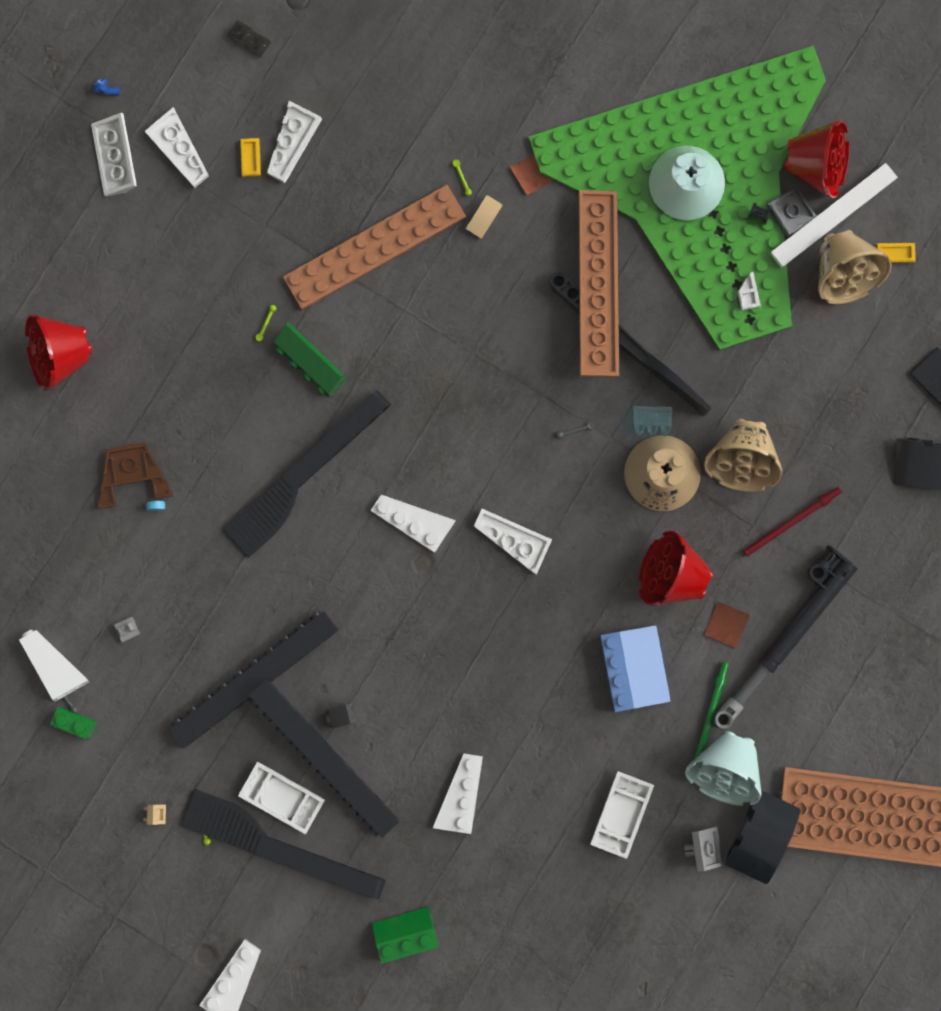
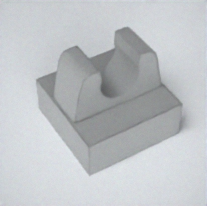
M133 617L114 625L122 643L141 635Z

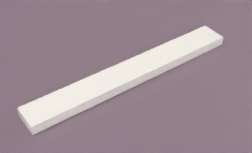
M885 163L775 248L770 255L783 268L898 177Z

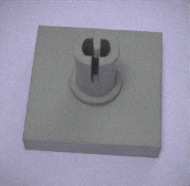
M709 827L692 832L693 844H686L684 850H693L685 852V856H695L697 872L723 866L718 828Z

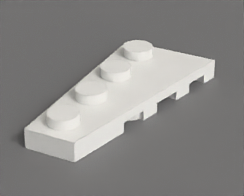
M291 101L288 102V110L286 116H284L282 130L278 135V143L267 172L269 176L283 183L287 181L322 121L320 116Z
M463 754L433 828L471 834L483 756Z

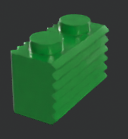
M57 707L50 723L55 728L69 732V734L72 733V735L83 739L91 738L97 724L94 720L62 707Z

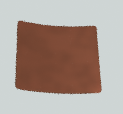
M534 154L510 166L526 195L554 181L539 172Z
M718 602L704 635L737 648L750 615Z

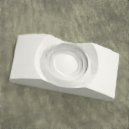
M259 762L256 763L238 795L304 834L309 830L325 799Z
M617 771L590 845L627 859L654 785Z

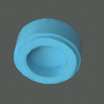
M164 501L146 503V511L165 510Z

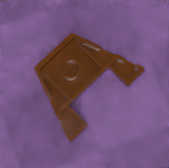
M146 443L107 449L98 509L117 506L114 493L115 486L149 480L153 482L155 499L173 497V493Z

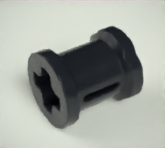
M753 203L748 219L753 218L766 225L772 209L767 210L757 206V203Z

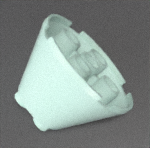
M679 146L666 151L654 163L649 177V190L654 203L667 216L683 221L697 220L708 215L719 204L725 188L724 173L718 161L707 151L694 146Z
M726 731L724 735L720 736L687 766L685 775L691 784L695 782L700 787L699 791L724 803L743 806L744 802H750V805L758 803L762 792L757 751L754 746L755 742L750 738H742L736 736L733 732Z

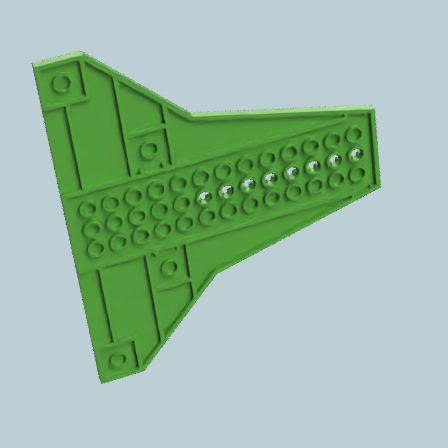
M814 46L528 137L541 174L578 193L579 190L617 191V212L636 221L719 351L792 327L787 265L781 268L770 255L775 248L785 241L784 233L771 213L766 225L753 218L748 219V215L753 203H757V206L768 210L766 205L781 196L779 172L789 154L787 149L788 140L798 136L826 81ZM694 146L707 151L718 161L724 173L725 188L719 204L714 208V212L717 211L718 213L716 219L706 215L697 220H677L664 214L654 203L649 190V177L654 163L662 154L675 147ZM717 227L724 230L721 237L718 234H714ZM722 245L730 248L728 254L720 251L723 247ZM729 263L736 265L734 272L726 269ZM750 272H753L761 306L741 311L738 304V290L736 287L733 288L732 285L735 283V280L743 284ZM747 316L754 318L753 325L745 323L744 320L747 319Z

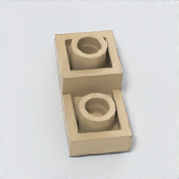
M486 195L466 229L482 239L501 209L502 204Z

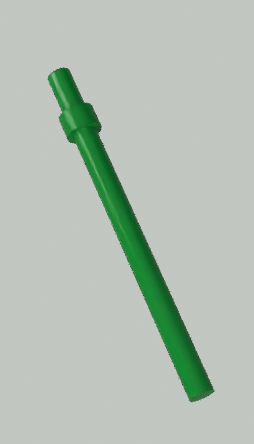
M723 661L718 676L714 680V691L694 759L705 749L720 694L727 681L725 677L729 663Z

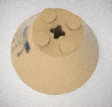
M851 230L837 234L832 233L824 238L825 242L820 248L818 292L821 298L827 300L828 303L845 304L861 299L868 295L867 291L874 286L879 287L889 276L892 263L888 255L853 234Z
M737 419L735 424L731 426L705 458L704 467L707 474L711 478L715 477L718 479L720 485L733 490L744 492L763 491L764 487L770 485L774 487L777 485L782 477V466L769 432L766 429V424L763 422Z
M665 435L647 438L636 445L629 454L624 468L625 483L633 498L643 507L661 512L672 511L685 505L696 493L701 478L700 464L694 451L680 439ZM661 468H665L668 471L667 474H664V470Z

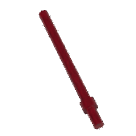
M836 487L829 493L818 497L816 502L744 549V554L748 557L820 507L830 504L832 499L842 493L841 489Z

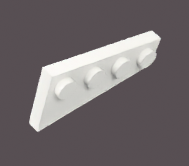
M174 107L145 131L194 188L209 177Z
M384 495L379 497L371 509V512L434 553L456 522V520Z
M481 509L474 525L476 529L537 575L552 539L484 509Z
M245 939L199 1006L206 1011H239L261 950Z

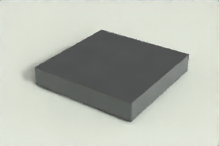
M798 186L766 205L768 209H772L771 214L786 237L817 217Z

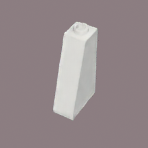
M29 630L22 635L23 638L19 639L54 702L89 683L88 679L37 630L34 632Z

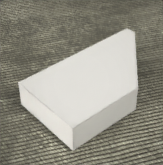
M750 272L737 292L741 311L761 306L753 272Z

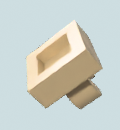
M153 804L144 807V810H147V818H143V821L147 822V825L166 823V804Z

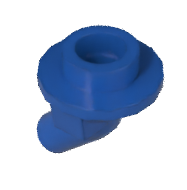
M100 78L93 85L95 88L93 90L94 93H103L105 95L120 94L119 87H107L106 78L104 80Z

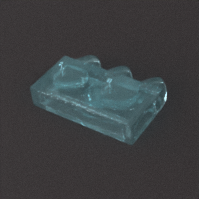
M634 406L633 426L638 436L644 432L645 426H647L651 436H654L658 427H660L662 434L666 437L672 428V407Z

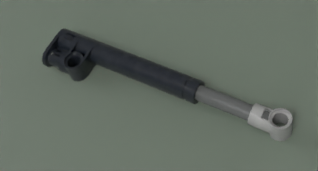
M827 545V551L824 555L818 558L807 571L808 579L818 587L767 649L764 653L765 655L758 660L760 665L733 698L730 697L714 715L713 722L718 728H728L731 726L733 720L742 711L743 704L769 672H775L778 668L777 666H780L858 570L852 562L833 547ZM815 568L820 569L822 573L819 579L813 576ZM721 714L727 716L728 721L725 725H721L718 722V717Z

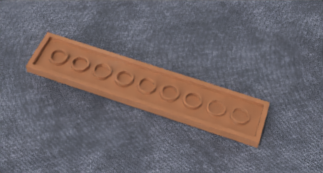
M445 185L288 273L283 278L300 308L304 310L466 219V215L449 186Z
M579 190L580 377L618 378L617 191Z

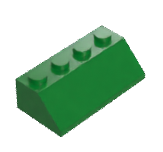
M289 322L284 326L274 341L277 346L275 349L282 356L286 354L291 359L289 363L295 369L300 368L303 370V376L310 383L314 381L318 385L316 388L321 394L325 395L327 393L331 397L346 381L344 374Z

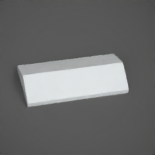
M119 113L91 124L103 192L106 197L127 193L137 186L124 115Z

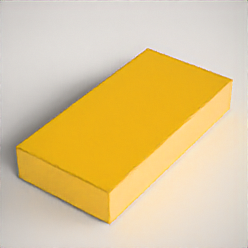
M240 139L242 177H261L260 139Z
M915 243L876 244L877 249L888 255L891 263H915Z

